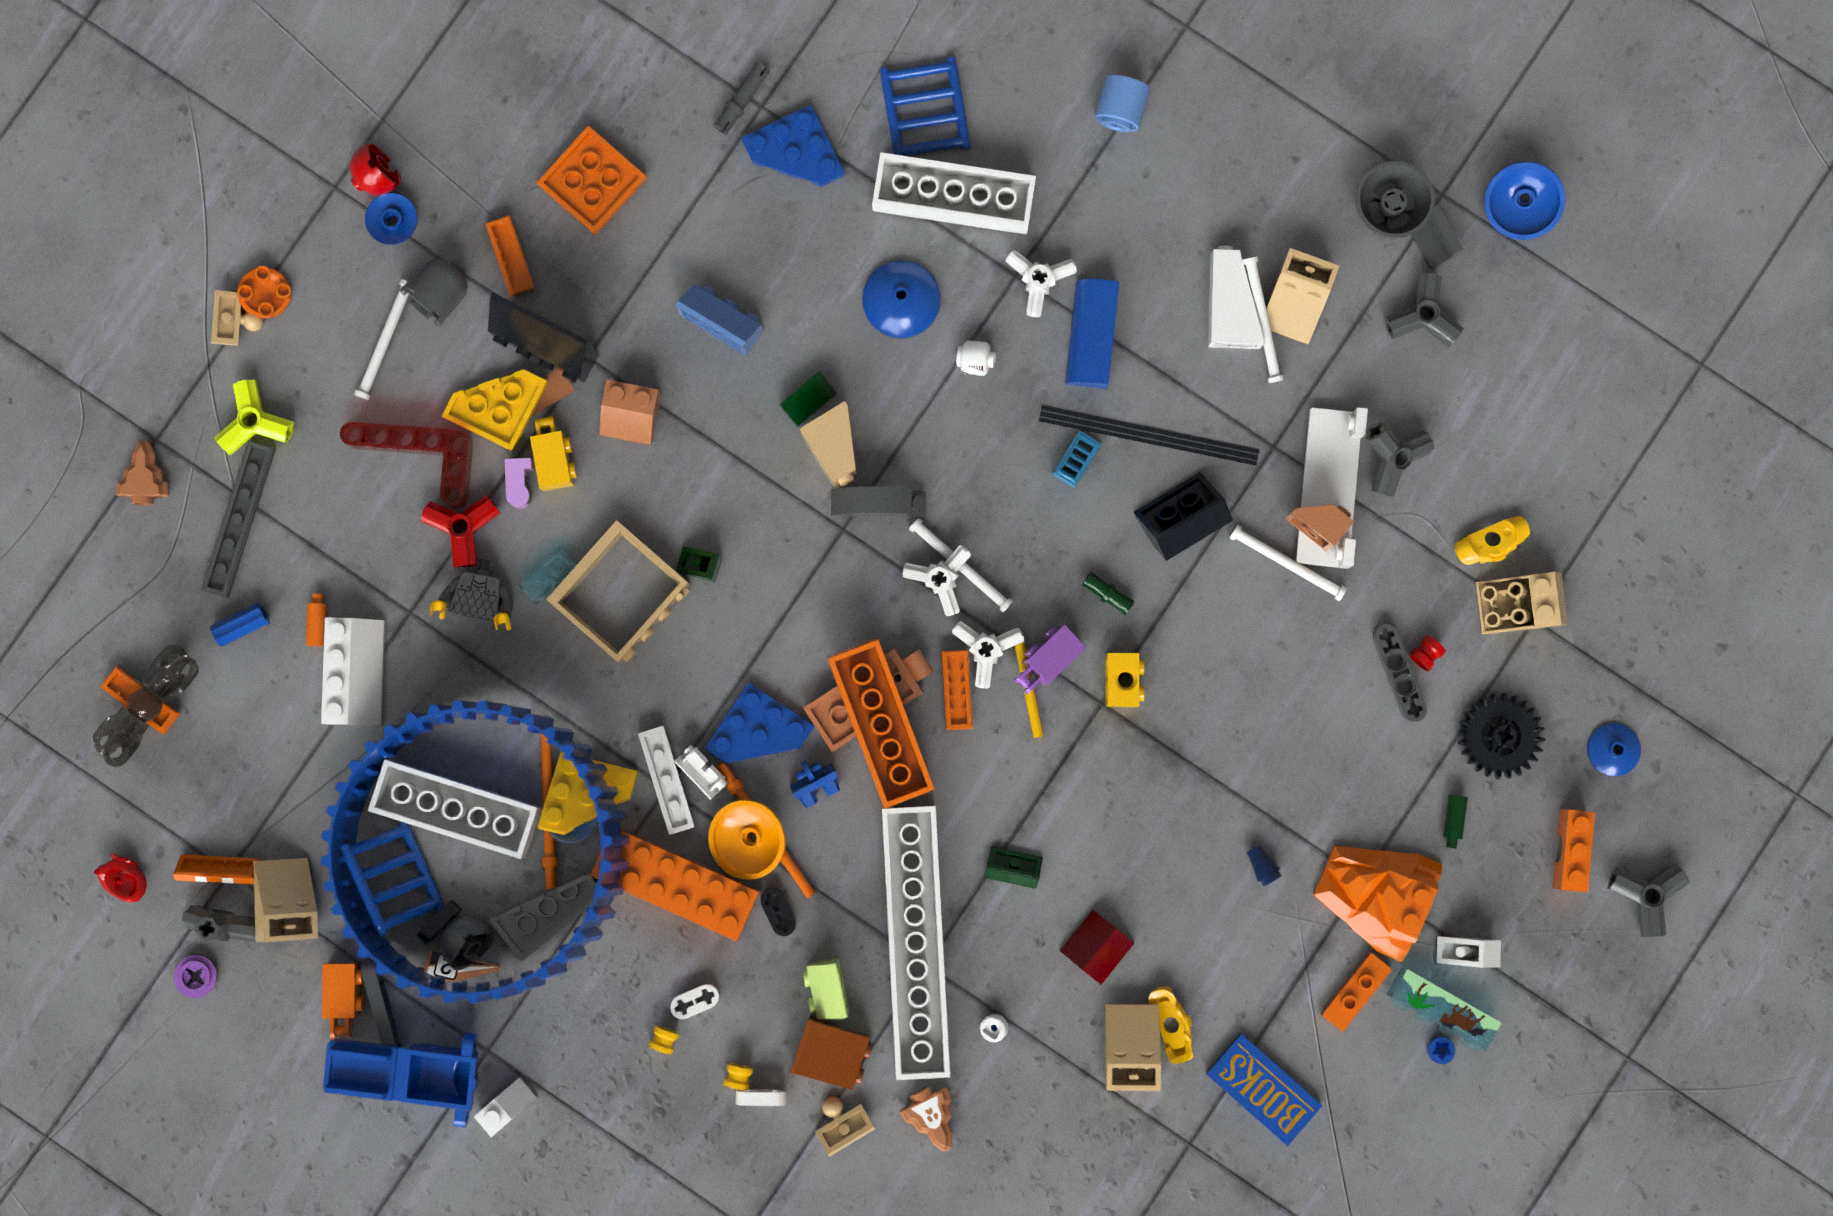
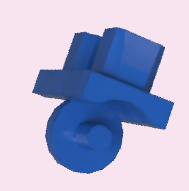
M806 760L801 762L804 770L795 774L798 781L790 785L795 799H799L806 808L818 802L814 790L823 787L827 796L840 791L837 781L839 777L832 763L822 768L819 762L810 767Z

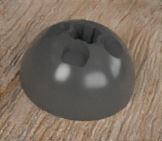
M1388 161L1370 169L1360 181L1356 193V208L1363 224L1373 233L1391 239L1404 238L1419 231L1430 219L1435 205V193L1429 178L1418 167L1402 161Z

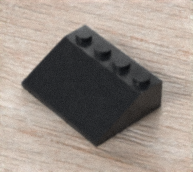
M494 292L490 296L488 332L493 336L492 341L505 348L508 344L517 348L515 352L526 359H530L533 356L540 360L538 363L540 366L550 371H553L554 368L562 371L563 374L561 376L573 383H576L577 379L585 383L599 356L588 340Z

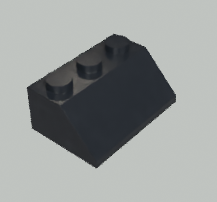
M1201 472L1134 512L1135 517L1151 543L1166 561L1233 521L1224 497Z

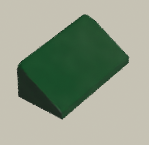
M819 371L780 404V407L798 427L832 399L837 392Z
M991 846L985 878L1036 889L1043 857Z

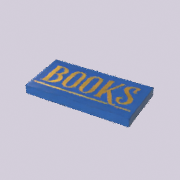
M1241 1033L1205 1073L1287 1146L1322 1107L1316 1099Z

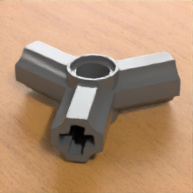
M1420 273L1418 275L1414 306L1384 318L1386 330L1392 339L1420 328L1427 330L1447 347H1450L1459 337L1464 328L1443 313L1438 306L1442 276L1433 273ZM1420 309L1428 310L1431 318L1429 320L1422 318Z
M1383 422L1371 425L1366 430L1365 439L1378 453L1377 456L1381 462L1372 491L1391 497L1395 495L1402 470L1407 469L1412 461L1431 454V451L1434 450V441L1430 438L1429 433L1421 431L1399 441Z
M1674 863L1648 882L1620 868H1616L1610 876L1607 889L1638 904L1641 937H1658L1666 935L1663 907L1665 900L1690 882L1684 870ZM1648 889H1651L1654 893V898L1650 903L1645 899V893Z
M190 905L183 913L182 921L185 923L186 928L195 930L200 940L228 941L229 939L256 942L255 917L234 915V913L229 911L208 909L198 905Z

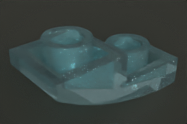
M558 547L523 579L519 587L538 604L557 588V584L566 578L577 563L561 547Z

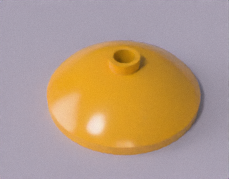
M738 800L724 806L715 815L709 828L708 842L711 854L722 870L733 877L752 880L769 874L778 866L785 852L786 835L779 817L768 806L754 800ZM750 832L755 833V841L750 838Z

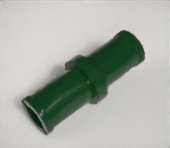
M1093 572L1089 573L1082 584L1083 587L1099 596L1101 602L1109 603L1124 615L1129 612L1135 602L1116 590L1114 584L1109 585L1093 574Z

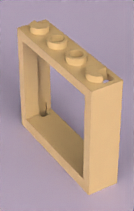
M616 520L546 600L618 663H622L624 660L628 662L636 654L637 650L635 647L641 640L646 642L655 631L652 628L658 621L663 622L672 612L670 607L677 600L680 603L689 593L687 588L690 584ZM623 536L678 585L618 651L563 602Z

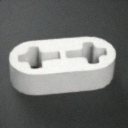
M703 984L682 993L672 1000L670 1005L671 1013L677 1019H687L708 1010L719 1001V990L713 984ZM703 989H707L708 992L713 991L715 995L711 998L712 1003H708L707 1000L698 1003L696 998L704 994ZM682 999L684 1003L692 1000L694 1005L689 1006L687 1014H684L683 1011L676 1010V1007L679 1005L678 1000Z
M736 1090V1105H786V1090Z

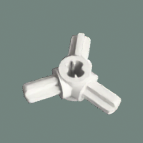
M1013 250L1006 258V263L1023 276L1022 281L1026 283V291L1029 292L1026 314L1031 317L1041 316L1044 295L1049 294L1050 287L1056 285L1055 281L1077 272L1076 265L1072 259L1053 266H1049L1048 263L1042 265L1038 262L1032 264L1016 250ZM1036 274L1040 278L1045 277L1043 283L1040 284L1038 280L1034 281Z
M959 545L945 562L941 560L937 565L930 564L929 567L905 563L903 577L925 582V586L932 588L934 594H939L945 615H955L960 612L953 588L957 587L955 583L956 578L959 576L957 571L970 558L971 553L966 547ZM943 572V577L946 576L947 581L940 584L938 583L940 579L936 580V575Z
M959 621L952 630L953 635L971 647L969 651L974 654L973 661L977 662L975 686L978 688H990L993 664H997L998 657L1003 655L1002 651L1024 642V636L1020 628L1012 629L999 636H995L994 633L988 636L984 632L980 635L967 624ZM983 642H988L987 645L991 643L994 647L990 651V657H986V653L983 655L980 653V649L983 648Z

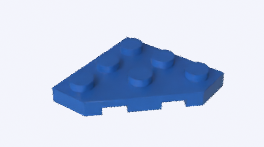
M811 105L741 138L752 163L755 165L765 166L777 170L779 173L810 181L812 184L821 187L845 176V172Z
M748 683L705 747V750L727 764L796 750L802 747L815 726Z

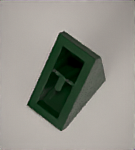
M683 546L676 572L715 583L722 557L714 552Z

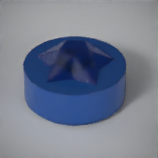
M1434 1037L1427 1045V1054L1432 1061L1438 1064H1447L1455 1056V1046L1451 1040L1445 1037Z

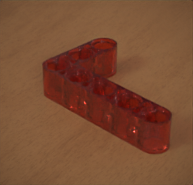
M348 422L341 427L340 438L342 442L354 449L442 455L440 498L445 504L455 509L461 508L467 503L469 498L473 441L463 431ZM358 429L360 432L359 438L354 442H350V433ZM384 431L386 433L384 442L377 444L375 442L376 435ZM410 433L412 435L411 443L403 446L401 444L402 437ZM433 435H437L438 444L429 448L427 445L428 439ZM459 437H463L465 440L464 446L461 449H454V441ZM456 463H461V473L453 476L451 474L452 466ZM453 489H459L460 496L458 500L450 502L449 493Z

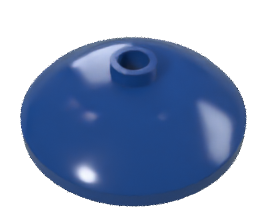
M1532 161L1510 164L1501 169L1490 181L1485 193V212L1492 226L1504 236L1517 240L1538 238L1554 228L1563 214L1565 208L1563 184L1556 173L1543 164ZM1528 193L1530 198L1527 201H1522L1520 195Z
M893 261L880 266L868 278L863 290V308L867 319L879 332L893 338H910L924 332L936 319L940 308V291L935 278L921 265L910 261ZM898 292H904L906 298L900 300L896 295Z

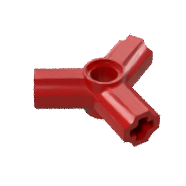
M488 495L482 497L460 514L429 501L422 512L420 521L450 534L453 567L466 568L477 566L475 532L500 515L501 512ZM460 521H466L468 525L467 530L464 533L458 534L456 531L457 524Z

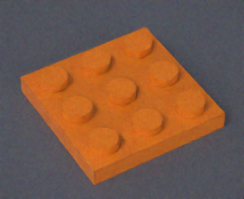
M587 126L536 184L596 236L647 180V177L591 127Z

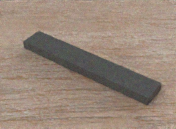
M248 440L202 585V591L229 598L276 448Z

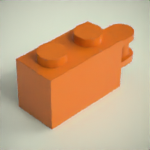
M328 962L322 964V1018H330L331 1039H335L337 1036H345L346 1039H351L353 1018L361 1016V1011L364 1010L365 999L364 995H361V984H364L361 962ZM338 1018H345V1025H338Z

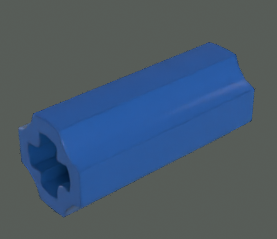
M256 603L211 625L210 630L218 645L223 647L269 624L270 620L261 603Z

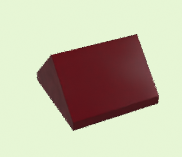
M1092 910L1060 949V952L1102 985L1135 943Z

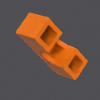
M1560 809L1557 836L1562 838V853L1560 860L1555 862L1553 889L1588 893L1595 812Z

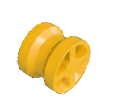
M655 1025L653 1029L654 1037L649 1040L647 1046L656 1051L672 1055L674 1041L678 1040L680 1033L664 1026Z
M728 1063L726 1068L728 1076L724 1079L723 1085L738 1090H749L750 1084L748 1079L752 1075L754 1068L737 1063Z

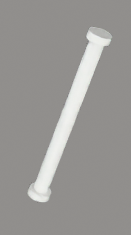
M1258 256L1244 259L1242 262L1247 268L1252 296L1264 337L1263 347L1270 375L1268 382L1282 381L1284 377L1280 375L1256 264V262H1259Z
M401 279L399 285H401L400 289L408 281ZM400 290L398 292L359 390L354 392V395L369 401V391L408 299V293L404 296L400 293Z
M918 518L909 530L912 533L915 531L945 559H948L953 551L922 524L923 521ZM966 562L959 569L962 574L1001 607L999 610L1002 613L1012 604V599H1006Z
M1236 525L1229 537L1230 539L1241 541L1335 596L1334 599L1341 600L1347 587L1336 585L1241 530V526Z

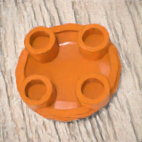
M258 266L256 269H252L243 275L238 284L237 295L240 305L247 313L254 314L258 318L268 319L276 317L285 311L290 303L291 288L282 273L273 268Z

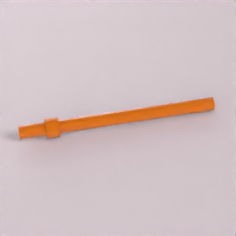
M540 733L542 802L544 807L552 781L551 745L546 742L548 738ZM543 830L544 857H542V868H545V889H556L555 867H558V856L555 857V839L548 831Z
M725 762L719 765L716 769L726 777L724 779L728 783L726 788L731 795H735L738 800H751L743 789L745 786L740 778L736 779ZM785 849L781 862L806 898H809L816 892Z

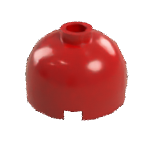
M368 142L365 143L353 154L350 160V173L353 177L351 182L359 191L364 190L366 193L375 196L385 195L401 184V177L397 169L392 173L387 163L391 160L373 143L369 145Z

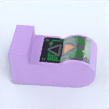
M532 458L504 459L507 501L518 509L526 508L531 504L533 498L531 491L528 489V471H535V462Z

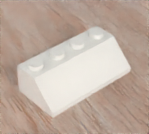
M325 617L321 724L382 726L385 620Z

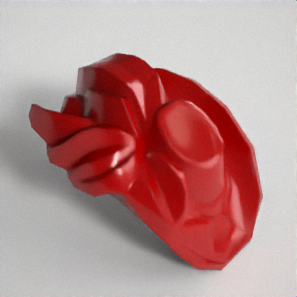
M110 854L112 860L101 864L94 871V874L98 875L100 884L108 893L121 901L128 903L139 901L145 894L147 881L138 864L124 856L120 857L116 854Z

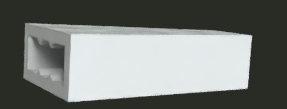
M1218 246L1217 249H1213L1210 255L1208 347L1260 349L1264 344V337L1242 262L1240 250H1233L1232 246Z

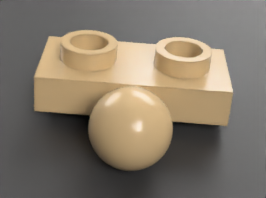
M214 290L211 344L238 346L240 325H244L249 331H258L264 324V318H258L256 315L247 312L244 315L240 314L241 305L237 292Z
M830 1096L824 1100L822 1110L827 1117L833 1118V1121L818 1129L815 1133L830 1157L876 1128L862 1104L842 1114L843 1102L836 1096Z

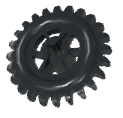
M1492 693L1490 695V702L1485 696H1482L1480 698L1481 706L1476 702H1472L1471 706L1474 711H1464L1468 720L1459 721L1465 727L1464 730L1457 731L1459 735L1464 736V739L1458 741V745L1466 746L1461 754L1470 755L1467 764L1477 763L1475 767L1476 772L1485 768L1484 775L1486 777H1489L1493 771L1497 780L1501 778L1502 772L1507 779L1512 778V771L1516 775L1521 776L1520 767L1530 770L1531 766L1528 760L1538 762V758L1533 753L1543 752V749L1536 745L1538 742L1546 740L1537 736V733L1545 730L1544 727H1536L1535 725L1541 720V717L1532 718L1531 715L1535 708L1525 710L1527 700L1517 704V695H1513L1508 701L1507 693H1502L1499 700L1497 695ZM1495 717H1501L1498 725H1495L1490 720ZM1511 721H1513V723L1518 728V732H1516V730L1510 725ZM1487 723L1491 728L1488 731L1487 737L1482 738V731ZM1503 731V735L1507 736L1506 740H1501L1498 732ZM1519 734V742L1516 748L1514 749L1513 744L1515 743L1517 735ZM1483 740H1488L1491 744L1490 751L1485 747ZM1508 747L1511 752L1501 756L1502 748Z

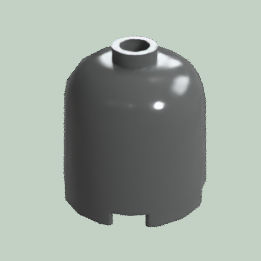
M437 258L428 261L400 289V293L404 296L408 293L412 298L409 303L425 318L434 317L436 319L434 323L440 326L465 297L468 285L462 275L464 269L455 261L449 263L444 259Z

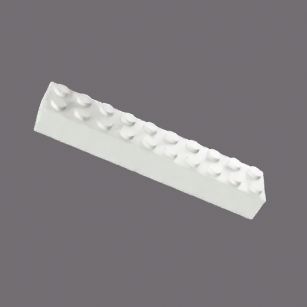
M936 806L882 809L896 1080L950 1077Z

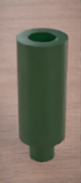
M1448 796L1443 837H1447V848L1457 849L1458 839H1463L1468 797Z

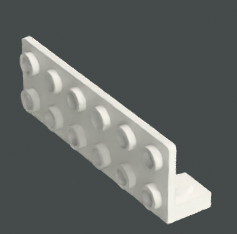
M1321 408L1310 409L1301 508L1332 504L1338 507L1340 505L1351 513L1350 518L1353 520L1360 439L1366 434L1367 408H1356L1353 412ZM1353 524L1336 545L1328 551H1324L1298 530L1296 562L1306 565L1344 569L1354 566L1356 539H1351Z

